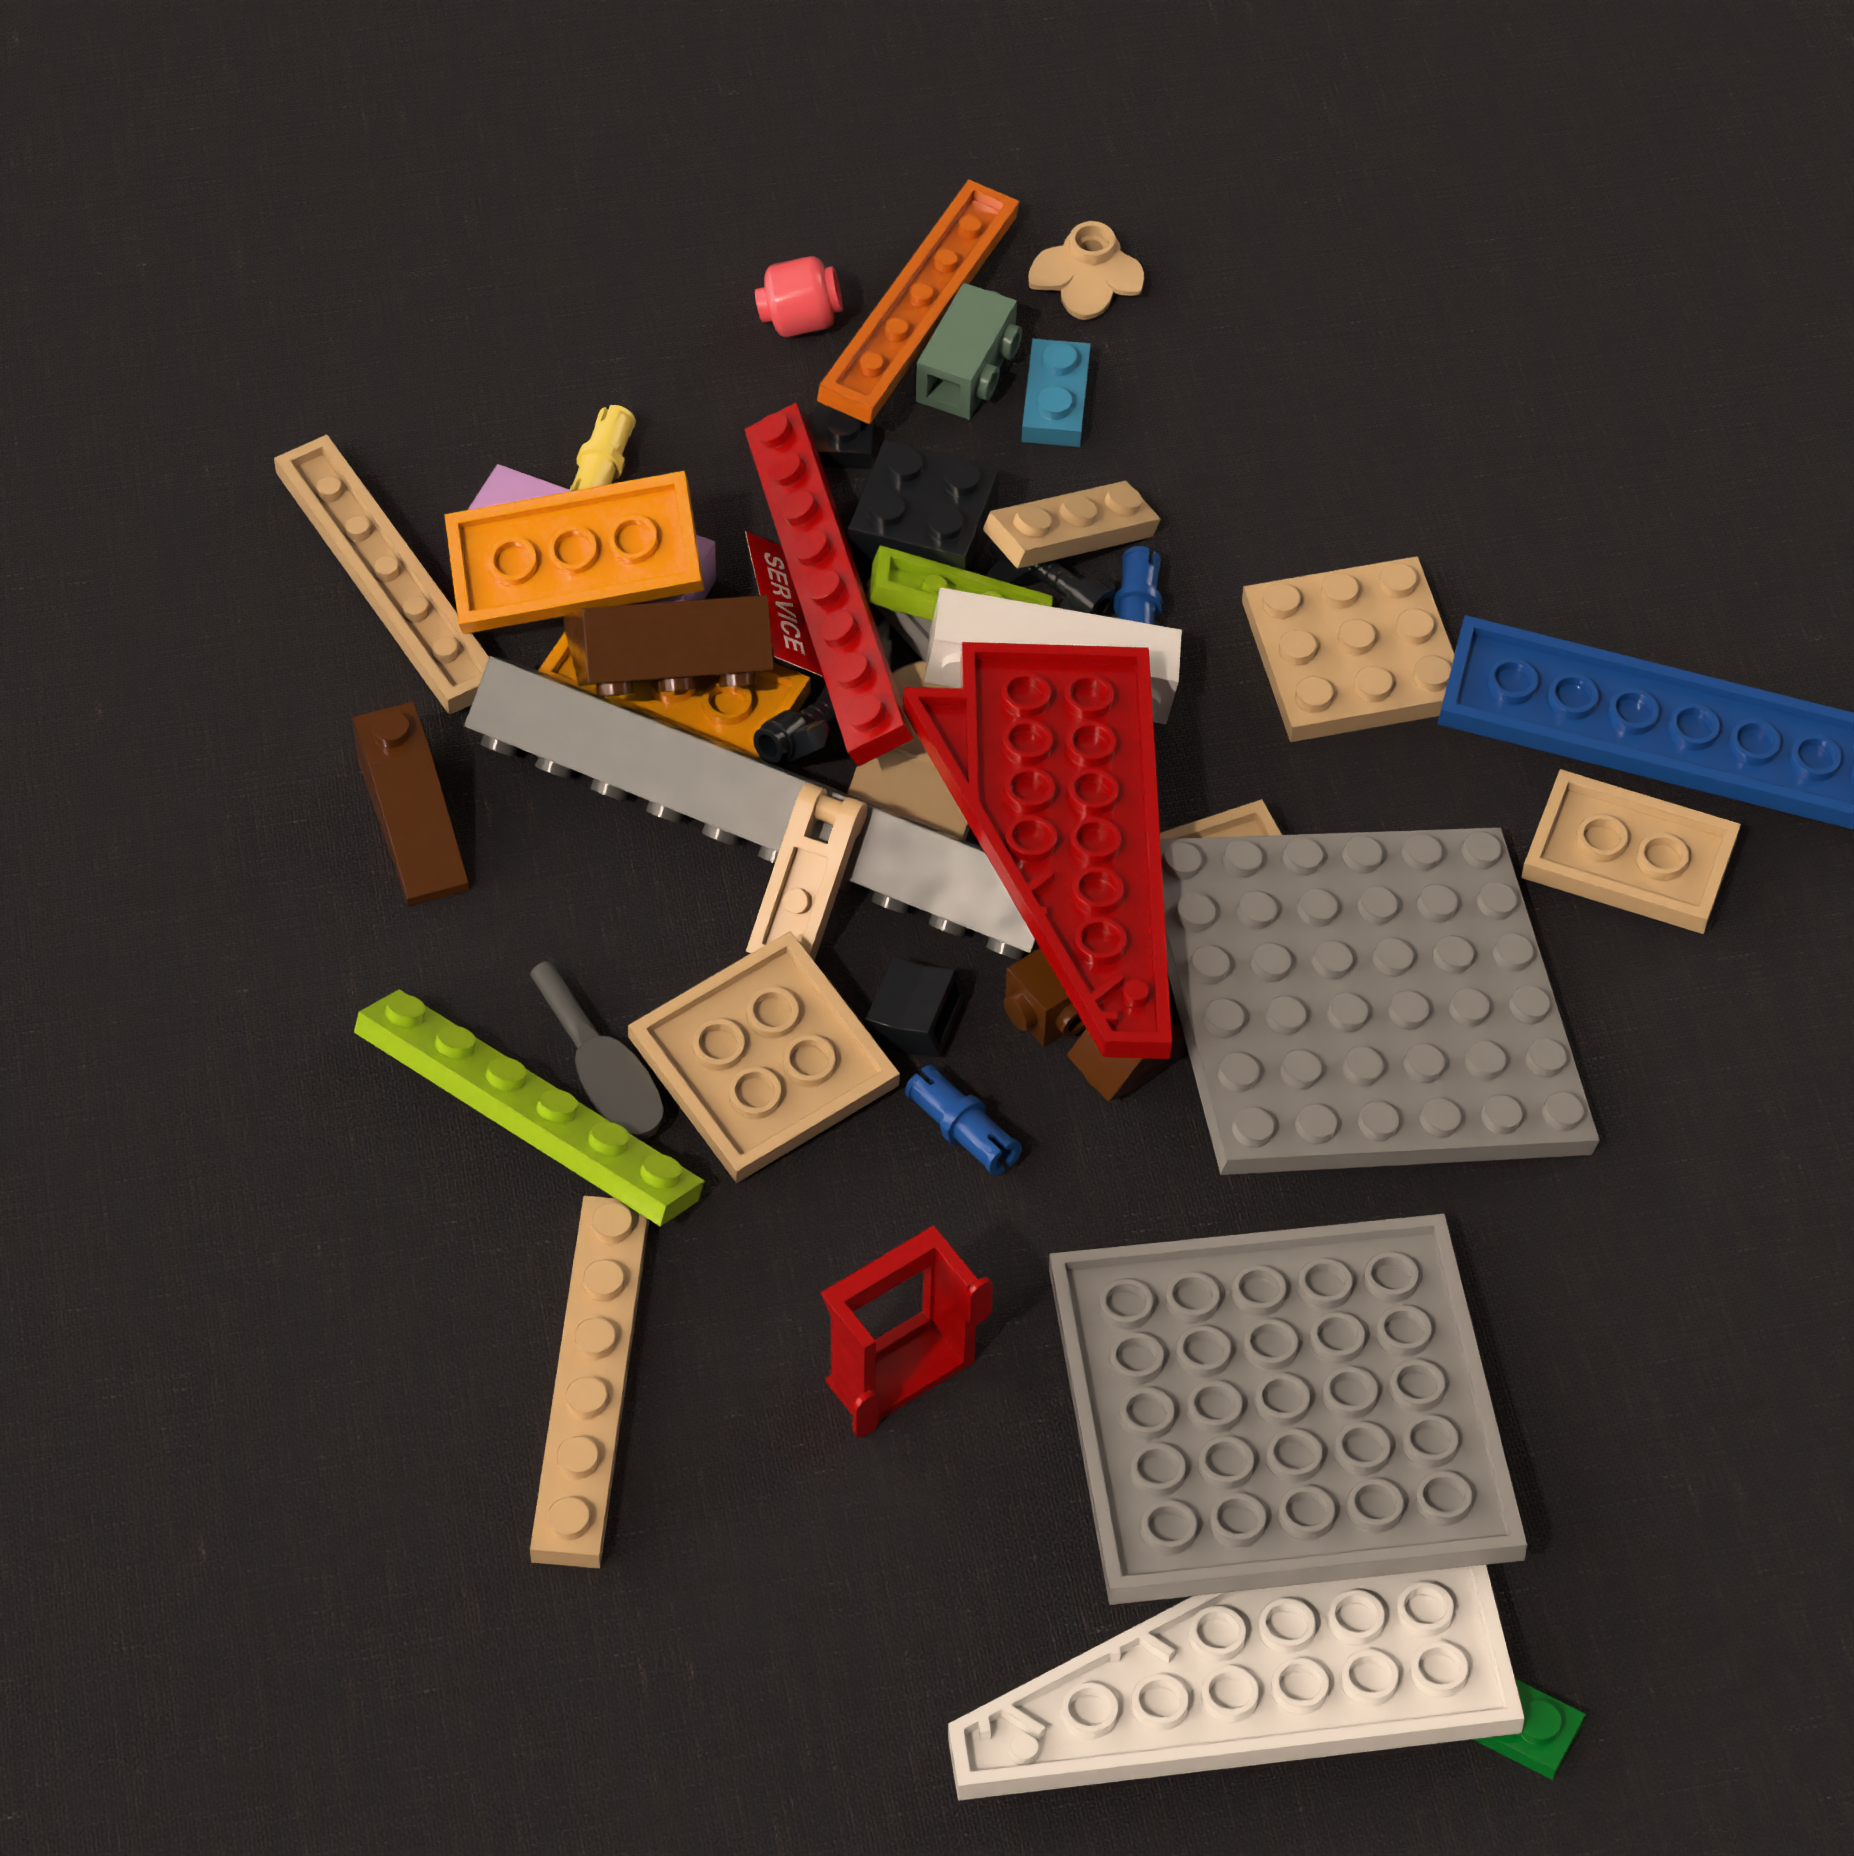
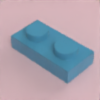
M1032 339L1021 442L1080 447L1091 343Z

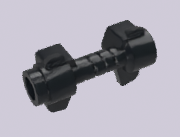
M993 541L991 542L990 552L997 557L998 562L988 571L987 577L1014 585L1038 583L1041 580L1064 596L1059 606L1061 609L1107 616L1114 604L1115 586L1104 577L1099 578L1095 574L1080 579L1069 570H1065L1063 566L1054 560L1017 569Z
M827 686L823 689L822 699L799 713L792 710H784L761 725V728L755 732L753 741L755 749L762 759L769 763H778L779 766L790 761L794 762L802 756L807 757L823 748L829 733V727L833 733L840 731Z

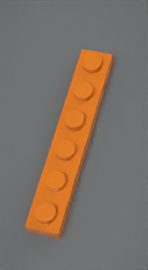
M968 179L819 385L817 401L870 424L931 339L962 284H970L1017 217L1020 201Z

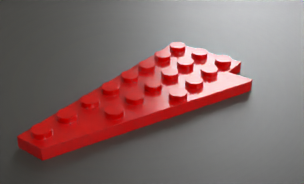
M962 642L960 657L961 688L904 687L903 712L1101 1055L1107 1058L1170 1059L1172 1032L1149 648Z

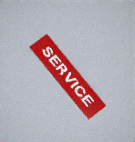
M745 531L759 594L768 596L771 644L774 657L823 676L782 546Z

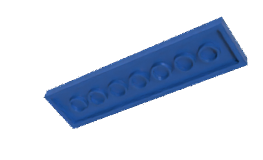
M1467 615L1464 616L1438 725L1854 830L1853 712Z

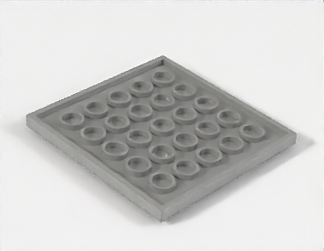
M1501 828L1160 839L1168 976L1220 1175L1593 1154L1600 1140Z
M1445 1214L1050 1253V1278L1109 1605L1525 1561L1527 1542Z

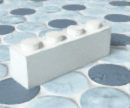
M940 587L930 627L924 682L961 688L960 657L962 642L1148 647L1153 722L1166 724L1179 682L1182 630Z

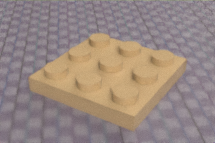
M1418 556L1243 586L1242 604L1290 742L1440 715L1454 652Z
M791 931L781 935L628 1025L629 1039L736 1183L899 1086L900 1073Z

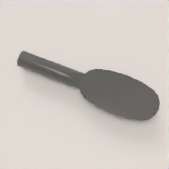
M545 961L536 965L531 971L530 976L578 1049L575 1056V1065L580 1082L593 1106L605 1119L621 1125L629 1134L637 1139L648 1142L649 1138L655 1135L660 1128L664 1112L658 1089L650 1074L635 1054L619 1040L598 1034L552 962Z

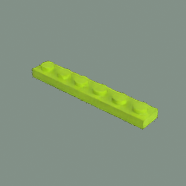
M398 989L359 1011L354 1029L355 1034L661 1227L699 1201L704 1184L703 1179L682 1167L672 1157L661 1154L629 1134L621 1125L610 1122L578 1102L570 1093L559 1090L530 1072L519 1061L508 1058L476 1038L469 1030L457 1026L428 1008L420 999Z

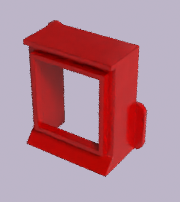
M934 1225L820 1292L831 1316V1375L825 1378V1382L852 1414L853 1432L858 1438L870 1434L877 1427L879 1420L970 1366L975 1361L976 1325L983 1322L992 1311L993 1283L988 1277L978 1280ZM923 1271L922 1311L877 1339H874L853 1312Z

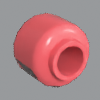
M815 256L803 257L769 266L764 276L765 287L755 289L756 305L761 322H773L777 333L784 338H794L826 331L833 326L835 313L843 312L842 294L835 268L833 266L825 268L822 261Z

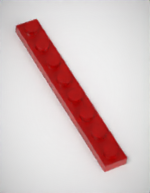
M794 403L774 414L766 416L761 421L744 430L847 752L859 767L914 738L907 717L903 712V705L807 418L798 404Z

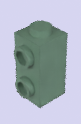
M966 283L962 284L917 361L916 402L970 420L981 399L988 401L992 397L999 379V368L1004 359L1012 360L1019 348L1022 338V327L1016 325L1017 300L1002 296L995 291L984 290Z

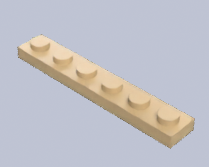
M326 434L275 457L274 462L278 477L447 713L451 715L472 705L489 656L472 633H462L458 624L457 612L329 436Z
M583 1196L530 1546L531 1563L600 1568L649 1227V1219L616 1198Z

